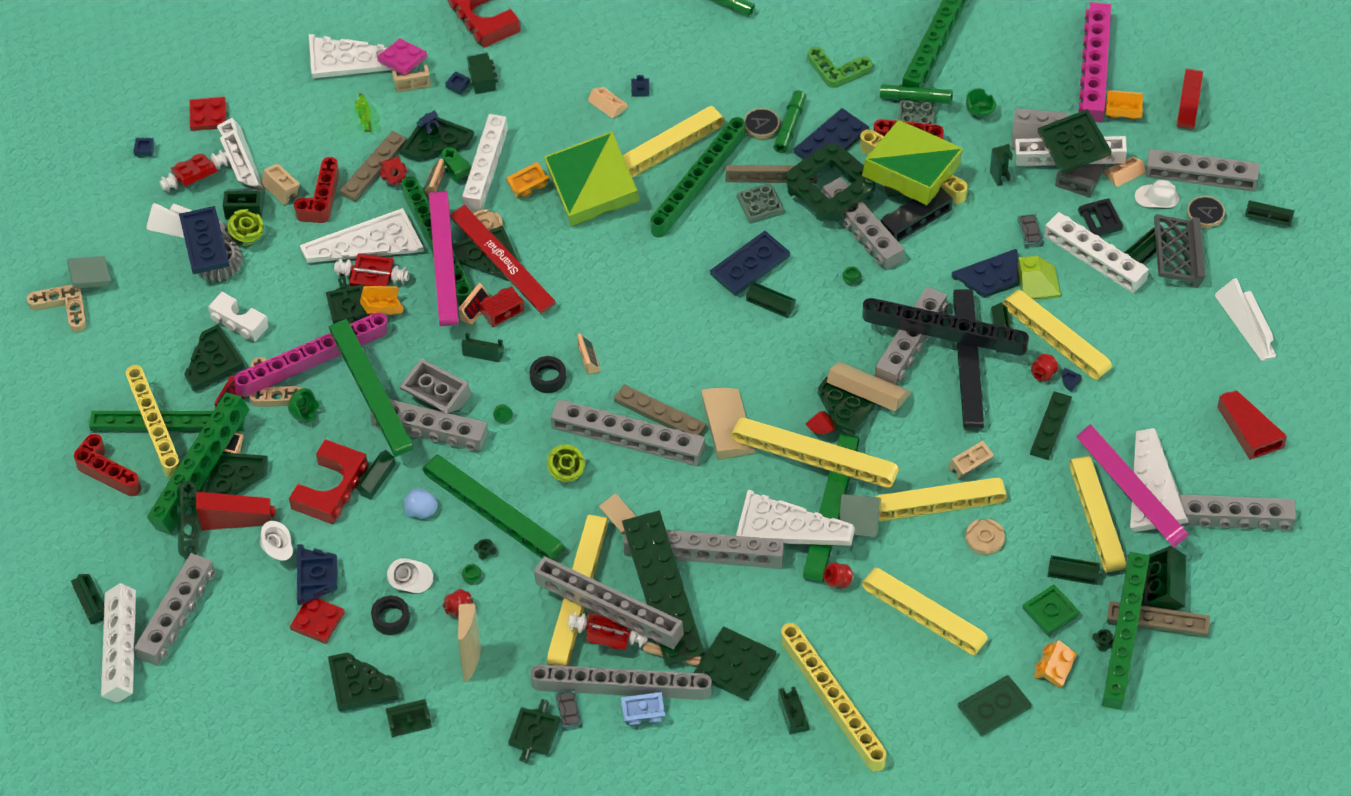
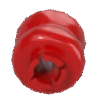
M1049 354L1039 355L1037 360L1031 365V373L1039 381L1050 380L1058 370L1057 360Z
M830 563L824 570V580L830 587L846 588L853 580V572L847 564Z
M457 589L453 593L446 595L443 603V608L446 607L444 609L446 614L455 618L459 617V604H472L473 598L470 599L472 597L471 594L463 589Z

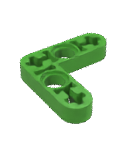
M811 47L808 50L809 63L826 85L831 88L839 87L872 71V60L869 57H860L836 68L820 47ZM827 65L829 68L821 69L820 66ZM846 70H852L853 73H852V74H846L845 71H846Z

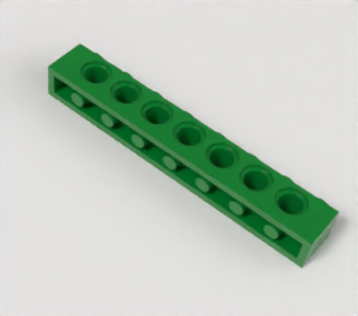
M942 0L903 76L902 87H924L967 0Z
M225 392L147 515L148 520L156 530L168 534L173 533L178 525L177 488L181 483L191 481L196 485L197 492L200 490L250 410L241 396ZM186 487L183 488V491L187 492L188 495V493L191 492V489H188ZM184 505V507H183V512H184V513H185L186 510L188 509L189 505Z
M1135 552L1129 553L1101 705L1103 707L1122 710L1150 555Z

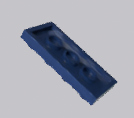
M841 108L794 148V154L804 160L829 143H836L847 150L861 138V133L864 130H869V126Z
M215 206L180 213L179 217L192 273L198 274L229 267Z
M763 231L712 268L710 275L734 296H737L752 283L790 257V251L768 232Z

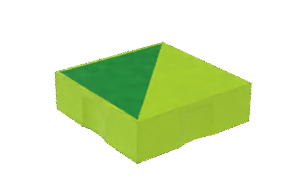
M898 120L865 159L862 176L928 205L938 193L941 185L959 167L963 148Z
M612 131L544 156L546 167L560 195L562 206L571 226L595 218L604 212L617 210L640 201L637 188Z

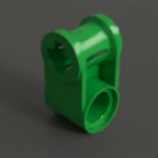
M451 147L445 148L442 151L445 171L455 182L469 176L472 168L469 162L456 149Z

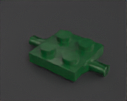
M342 277V280L341 278L338 279L340 288L326 292L333 324L347 319L349 324L370 316L360 303L363 285L347 286L346 278Z
M541 699L538 709L520 708L508 744L523 750L519 759L521 762L527 763L531 752L544 755L549 754L560 723V717L546 712L549 701L546 699L545 702L544 699Z

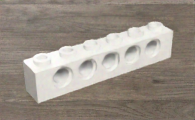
M488 115L462 196L463 205L465 204L471 212L483 210L508 132L506 116Z
M1126 136L1104 137L1112 151L1111 156L1090 164L1125 163L1127 154ZM1041 138L1015 139V166L1056 165Z
M1058 212L1045 225V238L1134 294L1147 281L1149 269L1144 264L1132 259L1128 254L1121 252L1114 245L1102 240L1098 235L1091 233L1084 226L1072 221L1068 216Z
M121 583L105 592L101 697L116 703L133 694L136 590Z

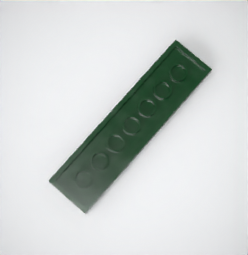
M660 510L622 520L623 529L646 604L683 622L684 635L674 649L658 642L665 666L690 660L697 656H704V650Z

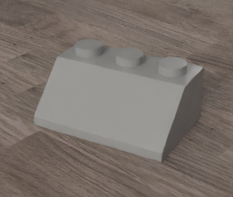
M1015 108L1011 150H1015V139L1041 138L1038 134L1039 127L1068 117L1069 113Z
M422 358L399 386L400 389L445 413L461 409L471 396L469 384L466 381Z

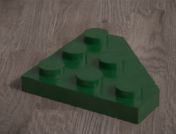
M437 117L435 120L438 121L439 127L436 129L434 125L430 124L429 127L432 131L428 134L425 131V126L419 129L417 125L401 148L400 154L418 161L440 155L445 148L451 147L456 150L466 148L474 136V130Z
M503 225L489 230L518 261ZM470 238L452 244L453 252L460 264L507 279Z
M219 324L201 332L200 341L194 349L190 365L184 375L192 390L196 391L245 367L244 362Z
M825 377L818 387L817 394L835 429L854 437L876 403L827 383L828 377Z
M222 453L203 483L201 492L237 495L265 476L268 456Z
M348 652L328 656L339 712L399 699L394 677L379 672L374 666L357 660L354 655Z

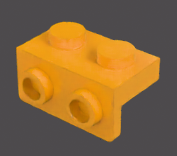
M1108 90L1106 115L1112 118L1120 116L1129 119L1142 118L1143 93Z
M536 162L506 177L505 180L516 198L520 196L524 198L532 193L531 190L535 188L540 190L547 186L550 177L545 175L539 163Z
M397 286L363 287L360 303L367 314H402L404 308L397 298L399 292Z
M1058 640L1044 647L1042 659L1035 667L1034 677L1036 679L1044 677L1060 688L1064 685L1077 653Z

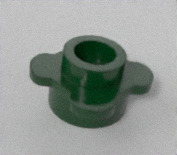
M482 539L474 545V550L478 552V557L482 560L497 553V549L493 547L490 539Z
M1102 629L1092 635V639L1097 643V649L1104 650L1106 647H1112L1113 635L1109 630Z

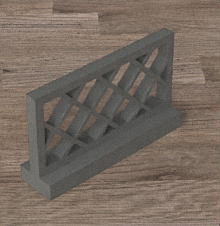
M1156 214L1154 216L1158 276L1191 282V287L1199 288L1205 278L1200 218L1193 217L1190 221ZM1160 222H1165L1169 227L1165 229ZM1177 225L1185 226L1186 231L1182 232ZM1172 229L1179 236L1174 238L1169 231ZM1161 236H1166L1170 242L1166 244L1161 239ZM1182 238L1187 243V246L1184 247L1178 240ZM1174 244L1180 251L1176 253L1170 246ZM1166 250L1171 257L1167 258L1162 251ZM1183 253L1188 258V261L1185 262L1179 255ZM1175 259L1181 266L1177 268L1171 261ZM1164 266H1169L1173 271H1164ZM1185 268L1190 275H1185L1180 270Z

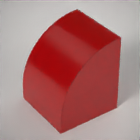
M819 411L805 423L811 431L818 434L836 431L826 411Z

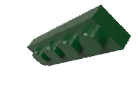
M1053 392L1032 445L1030 455L1049 460L1071 404L1072 396Z

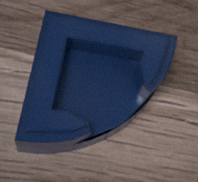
M1064 368L1062 373L1063 385L1067 390L1073 392L1080 382L1082 375Z

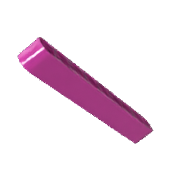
M448 191L429 193L439 324L440 327L459 325Z
M374 313L350 324L361 346L386 335L387 317L385 314ZM328 333L237 373L234 379L235 391L239 396H249L340 356L341 353L331 333Z
M1091 424L1076 436L1174 548L1189 536L1188 532Z

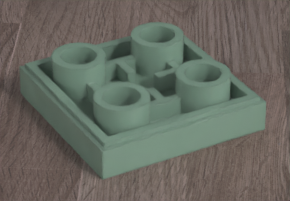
M900 100L898 120L934 124L936 103Z
M771 183L737 193V199L749 224L784 214V209Z
M105 256L67 259L73 288L83 289L86 287L110 286L111 280Z
M842 494L839 520L853 524L855 528L854 535L877 537L881 498Z

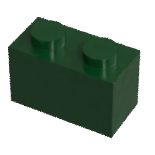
M488 53L468 56V70L475 94L496 91L495 83H498V76L496 72L493 73V70H495L493 59H489Z

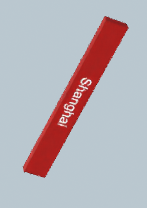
M465 204L450 214V218L540 314L556 304L550 294Z

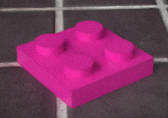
M399 38L377 56V62L405 76L427 58V52Z

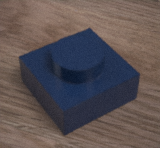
M455 71L445 82V86L461 94L470 84V78Z
M136 138L133 150L134 156H153L154 138Z

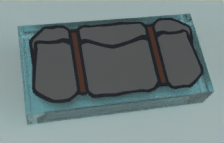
M1036 214L1018 216L1017 221L1025 249L1042 247L1044 241Z
M575 689L555 693L562 731L583 728Z

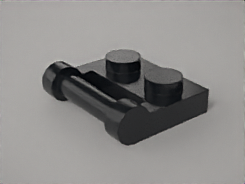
M1109 198L1084 204L1078 208V212L1083 216L1090 232L1099 237L1123 229V224ZM1089 212H1094L1101 227H1096Z

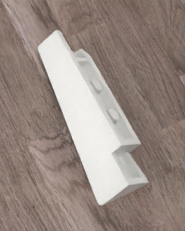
M233 118L218 125L217 128L222 134L220 137L237 180L241 184L264 189L241 126Z
M153 203L147 222V230L184 238L179 214L192 210L174 203L169 210ZM219 221L224 240L229 238L233 242L229 232L224 230L226 225Z
M1237 278L1232 279L1216 292L1215 297L1259 359L1266 361L1276 358V353L1270 342L1274 341L1272 332L1252 292L1248 291L1243 294Z

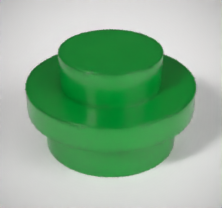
M854 266L847 267L842 275L843 280L848 284H856L861 280V272Z
M504 404L498 405L493 412L494 419L499 423L508 422L513 415L511 408Z
M475 564L466 565L462 571V578L467 583H476L482 577L481 569Z

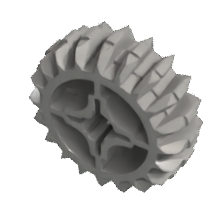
M229 238L224 240L229 267L198 273L200 278L203 277L205 281L210 279L212 283L215 280L221 282L222 279L228 281L229 276L234 277L235 272H239V267H242L243 257L241 249L235 241L231 242Z

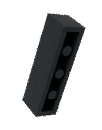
M940 187L938 193L928 205L912 199L911 202L900 206L894 212L886 214L881 219V223L899 242L951 211L953 198Z

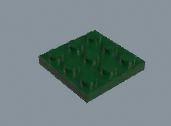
M1088 109L1038 128V134L1061 174L1112 154L1109 145Z
M723 626L694 673L707 674L711 678L712 685L748 701L776 657L777 651Z

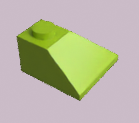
M1039 256L1019 257L1018 277L1021 291L1033 300L1061 297L1053 264Z

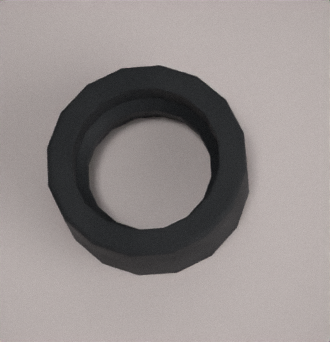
M544 356L536 359L530 366V381L536 390L542 393H552L561 389L565 384L566 370L560 359L553 356ZM550 368L558 371L559 375L553 380L544 381L537 377V373L542 369Z
M393 595L384 596L378 599L372 606V622L378 632L385 635H395L404 631L410 621L407 603L402 598ZM386 608H397L402 611V617L395 622L385 623L379 620V614Z

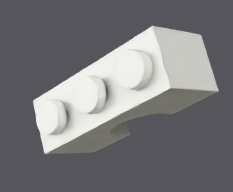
M221 292L208 306L210 318L214 322L221 323L228 330L235 331L243 338L250 339L253 342H256L269 327L267 316L253 308L246 314L237 315L239 312L237 299L224 292Z

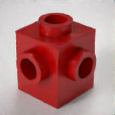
M396 156L379 162L382 169L380 170V176L383 181L389 184L392 183V186L402 183V179L406 177L407 168L404 162L401 163L400 157Z

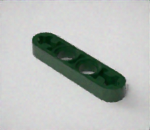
M185 481L177 488L178 551L183 558H188L191 553L196 555L198 552L197 487L191 481ZM187 487L188 489H191V492L187 495V492L183 491V488ZM184 505H189L192 508L191 515H186L183 512ZM185 524H189L192 527L190 535L186 534L183 530ZM189 546L192 548V551L188 554V550H185L184 547Z

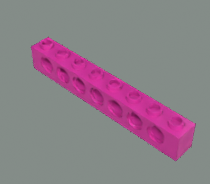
M1090 2L1089 9L1085 11V20H1088V22H1085L1084 33H1087V35H1084L1083 46H1086V49H1083L1082 59H1085V62H1082L1081 73H1084V75H1081L1080 86L1084 87L1080 89L1079 100L1083 101L1082 103L1079 102L1078 112L1088 109L1095 122L1103 123L1111 4Z

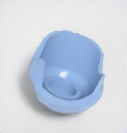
M413 489L404 499V511L409 518L425 519L434 514L438 507L436 497L424 489Z

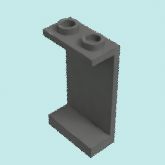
M1087 164L1064 174L1058 171L1055 186L1090 198L1106 164Z

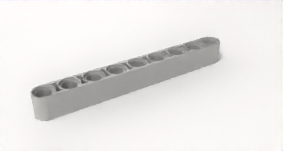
M536 665L531 669L532 686L538 691H571L572 693L623 696L662 692V698L695 700L708 699L712 694L711 678L707 674L555 665Z

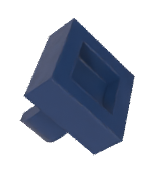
M636 75L637 79H631L632 97L650 96L649 78H644V75Z
M433 110L421 117L416 122L419 129L425 126V131L428 134L432 131L429 127L430 124L434 125L437 129L439 127L438 121L435 120L438 117L437 112Z

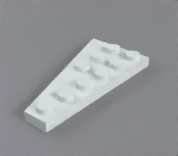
M309 34L312 78L393 70L377 62V56L387 49L382 44L373 46L369 45L368 42L347 39L338 41L331 40L330 37L326 36L324 38H316L315 35Z
M403 208L300 245L307 263L333 261L340 258L342 260L355 259L358 254L386 256L424 252V248Z
M1155 428L1136 431L1134 473L1180 524L1189 523ZM1132 501L1130 529L1133 532L1155 529L1154 524Z
M748 490L736 536L782 539L784 543L851 545L855 528L853 524L835 518L829 519L823 517L820 513H811L805 508L781 500L775 501L770 499L769 496H760L755 494L754 491Z

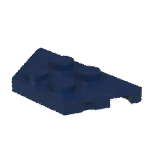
M1017 249L953 271L952 278L954 280L958 278L965 283L967 288L973 289L983 298L1015 287L1018 283Z
M297 544V605H302L338 589V560L336 554L325 553L315 548L311 551L304 549V545Z

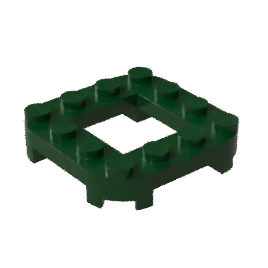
M829 143L827 146L821 147L792 167L786 176L787 192L791 197L795 195L816 213V219L819 221L825 219L835 220L836 222L842 220V215L865 198L870 200L873 197L875 181L862 176L864 165L836 143ZM828 166L831 169L835 166L854 183L829 199L808 180Z

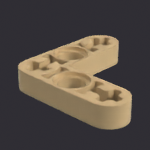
M67 285L35 291L27 296L28 306L32 310L66 305L70 329L73 332L85 330L87 323L81 289ZM52 295H59L58 299L50 300ZM73 306L80 307L77 311L70 310ZM75 318H79V324L75 325Z
M256 357L251 361L250 367L266 361V359ZM299 386L267 387L260 390L259 399H256L257 392L249 395L250 403L255 407L288 406L293 393L302 388ZM275 394L282 395V397L277 400L272 398V396Z

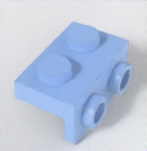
M662 692L621 697L623 719L629 725L641 724V720L649 719V723L660 722L661 718L665 717Z

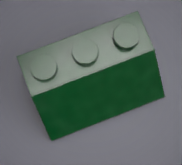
M1171 545L1149 554L1141 606L1175 611L1186 607V555Z

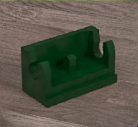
M1009 144L992 148L990 173L997 186L1002 185L1001 176H1005L1008 181L1011 179L1008 165L1009 159H1013V154Z
M465 333L466 339H463L461 343L463 356L500 362L504 350L503 340L498 339V344L471 339L470 334Z
M794 686L789 693H786L784 688L778 689V702L790 735L809 730L803 707Z
M426 699L385 708L392 737L432 728Z

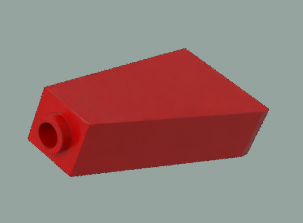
M1235 390L1219 396L1217 408L1249 460L1285 447L1286 434L1240 392Z
M196 492V510L201 530L263 526L268 521H272V517H276L275 505L271 506L270 498Z

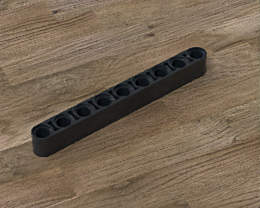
M973 289L954 290V315L975 320ZM957 342L963 429H983L984 416L978 347Z
M868 298L863 302L862 318L868 323L1019 356L1024 355L1028 349L1029 336L1021 330L875 298Z

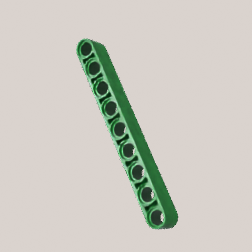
M734 117L726 124L650 218L651 234L654 237H663L667 234L745 137L744 119Z
M412 176L405 177L402 180L403 196L434 257L430 204L418 180ZM453 252L457 304L461 306L472 292V289Z
M344 319L330 325V333L393 455L397 457L413 450L411 440L348 320Z
M840 433L837 446L857 451L860 437ZM833 471L829 472L819 510L823 517L839 520L841 495H846L850 481L849 476ZM810 544L803 572L804 579L824 581V570L828 565L833 545Z
M436 454L422 467L424 474L429 479L541 559L545 556L554 561L565 550L560 540L442 456Z

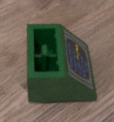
M227 189L224 191L223 210L225 220H229L236 211L248 209V212H252L255 215L258 213L262 218L265 189Z

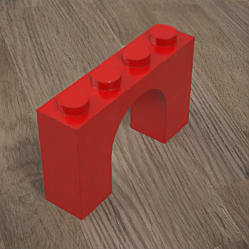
M448 0L450 8L455 9L459 20L464 21L466 29L473 33L475 41L480 43L483 48L520 32V20L512 9L493 17H480L472 11L477 6L490 0Z
M325 439L316 453L318 465L340 473L343 476L341 483L328 491H318L297 484L289 497V502L292 510L333 525L336 518L338 519L341 516L345 503L350 501L351 493L359 484L361 476L367 472L369 463L365 453Z

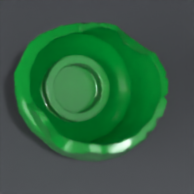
M976 88L968 92L966 108L974 116L979 118L987 117L994 112L996 102L993 95L990 94L988 96L984 89Z
M307 388L297 390L288 402L289 413L294 419L299 421H312L315 419V412L319 408V403L316 401L313 392Z

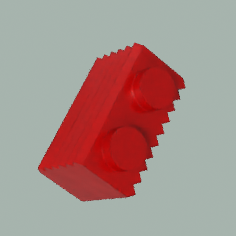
M512 286L507 289H501L496 295L486 297L479 303L481 314L492 327L524 311L523 300Z

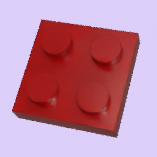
M225 97L190 99L191 131L218 129V125L227 121Z
M316 598L302 605L290 625V630L326 644L345 611L341 607Z

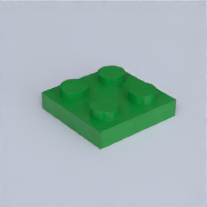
M1055 584L1024 603L1022 607L1047 636L1074 620L1080 614V611Z

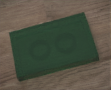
M1006 675L959 702L958 708L982 737L1032 708V704L1011 677Z

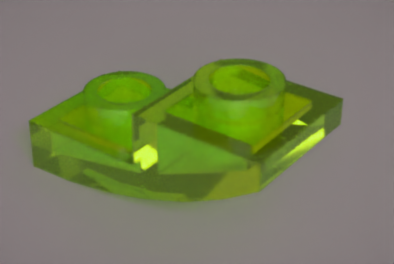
M359 93L358 100H355V111H358L360 123L364 125L365 132H372L369 104L363 93Z

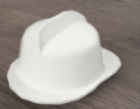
M1158 180L1153 185H1144L1138 188L1135 192V200L1143 207L1172 208L1178 204L1179 195L1172 183L1166 180Z
M277 521L265 523L261 529V548L276 560L284 561L292 556L293 549L288 529Z
M400 558L389 566L387 579L394 588L412 593H421L431 586L433 573L429 566L422 562Z

